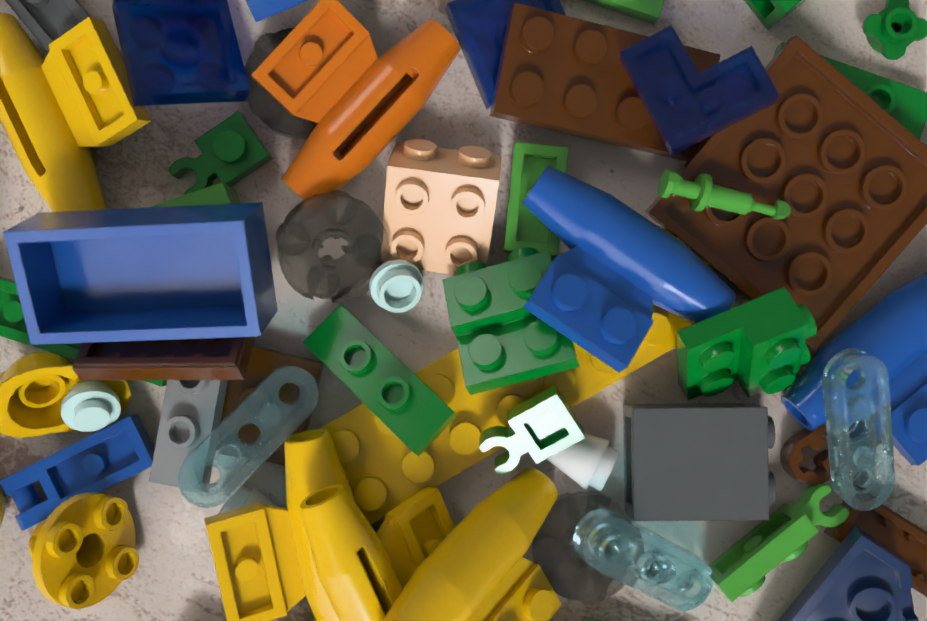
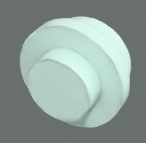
M399 259L380 265L373 272L369 282V290L374 302L378 306L394 313H401L412 309L419 302L424 287L423 277L419 269L413 263Z
M87 380L75 384L70 388L61 403V417L64 423L72 429L83 432L99 431L112 425L118 419L121 412L118 395L109 385L97 380Z

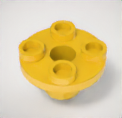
M96 492L81 493L61 503L47 519L43 520L35 528L29 538V552L32 558L33 575L40 592L49 601L71 609L90 607L108 597L122 580H127L134 575L139 564V554L135 549V525L127 503L122 498Z

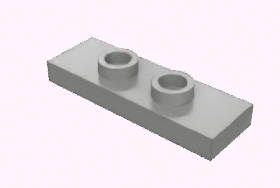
M167 380L149 482L197 492L209 489L228 380Z

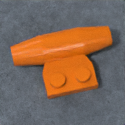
M320 0L251 74V77L291 115L317 123L281 180L315 209L363 172L426 104L461 50L455 38L437 21L428 19L380 57H377L370 33L338 0Z

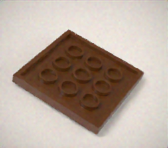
M796 35L784 44L677 173L682 179L692 182L701 173L711 175L713 184L750 193L756 202L774 206L777 200L786 202L791 208V214L784 219L777 220L771 218L770 215L754 211L741 215L705 206L701 212L690 209L689 198L673 194L668 198L658 196L645 211L674 237L684 242L690 250L708 263L709 266L750 300L785 287L797 305L804 304L815 320L817 334L806 339L805 343L807 347L816 351L927 224V146Z

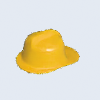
M35 352L19 358L0 375V433L7 436L25 438L49 433L78 431L67 426L62 420L61 403L71 387L87 380H80L72 369L74 364L64 356L56 353ZM97 380L109 385L118 395L121 415L128 407L131 397L127 380Z

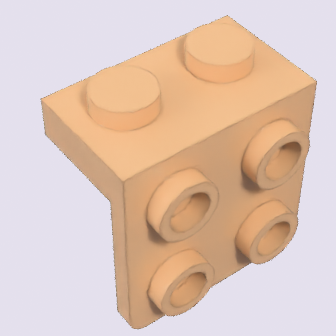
M415 138L408 139L404 143L396 142L387 165L381 261L385 263L391 260H406L413 263L421 271L455 275V270L459 266L469 262H480L487 267L502 156L492 155L488 149L479 146H463L459 150L439 148L434 142L426 139Z

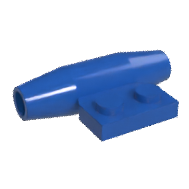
M547 166L522 203L570 249L559 256L557 255L550 263L523 305V308L617 372H621L629 366L653 324V305L688 321L698 323L729 310L734 303L736 293L685 244L613 195Z
M927 271L888 293L825 345L781 396V401L788 412L802 426L812 431L868 399L874 418L873 423L910 465L920 466L927 460Z

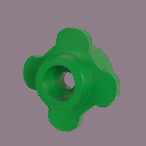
M887 0L885 8L881 12L870 14L864 19L862 29L869 45L875 51L881 53L886 59L897 60L904 56L908 45L913 41H921L927 36V21L923 18H917L915 13L909 8V0ZM892 23L899 25V32H895L892 29Z

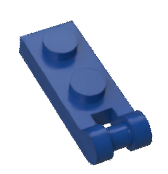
M131 415L0 480V488L5 497L12 496L20 513L15 516V519L21 531L47 519L61 503L75 495L87 492L100 493L150 468L155 448L139 415ZM38 481L48 500L42 503L33 486Z

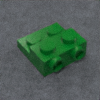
M520 248L508 255L507 262L489 267L480 262L465 263L455 270V276L442 279L450 327L457 338L464 383L470 395L580 367L574 342L523 308V305L552 262L549 250L539 253L535 248Z
M783 287L678 330V384L687 401L700 395L705 397L718 395L727 390L734 381H738L747 398L763 391L766 394L777 393L790 386L798 377L800 366L809 363L811 360L809 349L805 343L806 339L817 334L816 323L811 312L804 304L797 305L786 288Z

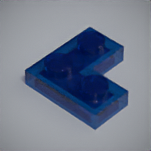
M670 25L620 52V61L671 156L776 103L780 96L752 46L698 73L673 26Z

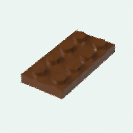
M514 2L509 10L490 116L687 162L706 137L721 54Z

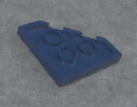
M855 525L778 621H919L914 613L911 588H913L910 566L902 555Z

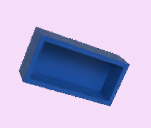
M263 202L37 213L3 232L31 345L255 337L262 335L278 311Z

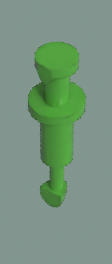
M666 169L661 175L658 184L659 197L668 198L673 194L689 198L690 209L701 212L705 206L741 215L754 211L770 215L771 218L777 220L784 219L791 214V208L786 202L777 200L774 206L756 202L750 193L713 184L711 175L704 173L699 174L695 181L692 182L682 179L675 171Z

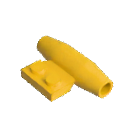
M0 13V120L26 175L52 212L107 210L89 147H111L151 122V119L104 20L87 17L48 45L50 50L44 59L15 16L8 13Z
M312 429L302 431L284 440L286 508L261 504L259 502L204 518L226 621H271L286 616L287 612L305 596L316 621H339L317 574L300 510V503L307 496L333 484H343L354 500L353 491L329 430Z
M530 467L525 468L479 502L419 565L383 621H549L561 607L562 603L540 565L524 558L523 555L528 550L558 498V492L553 482L541 471Z
M333 484L321 488L307 496L300 503V510L316 571L339 621H383L415 570L455 528L439 489L425 486L384 515L385 520L377 533L343 484Z

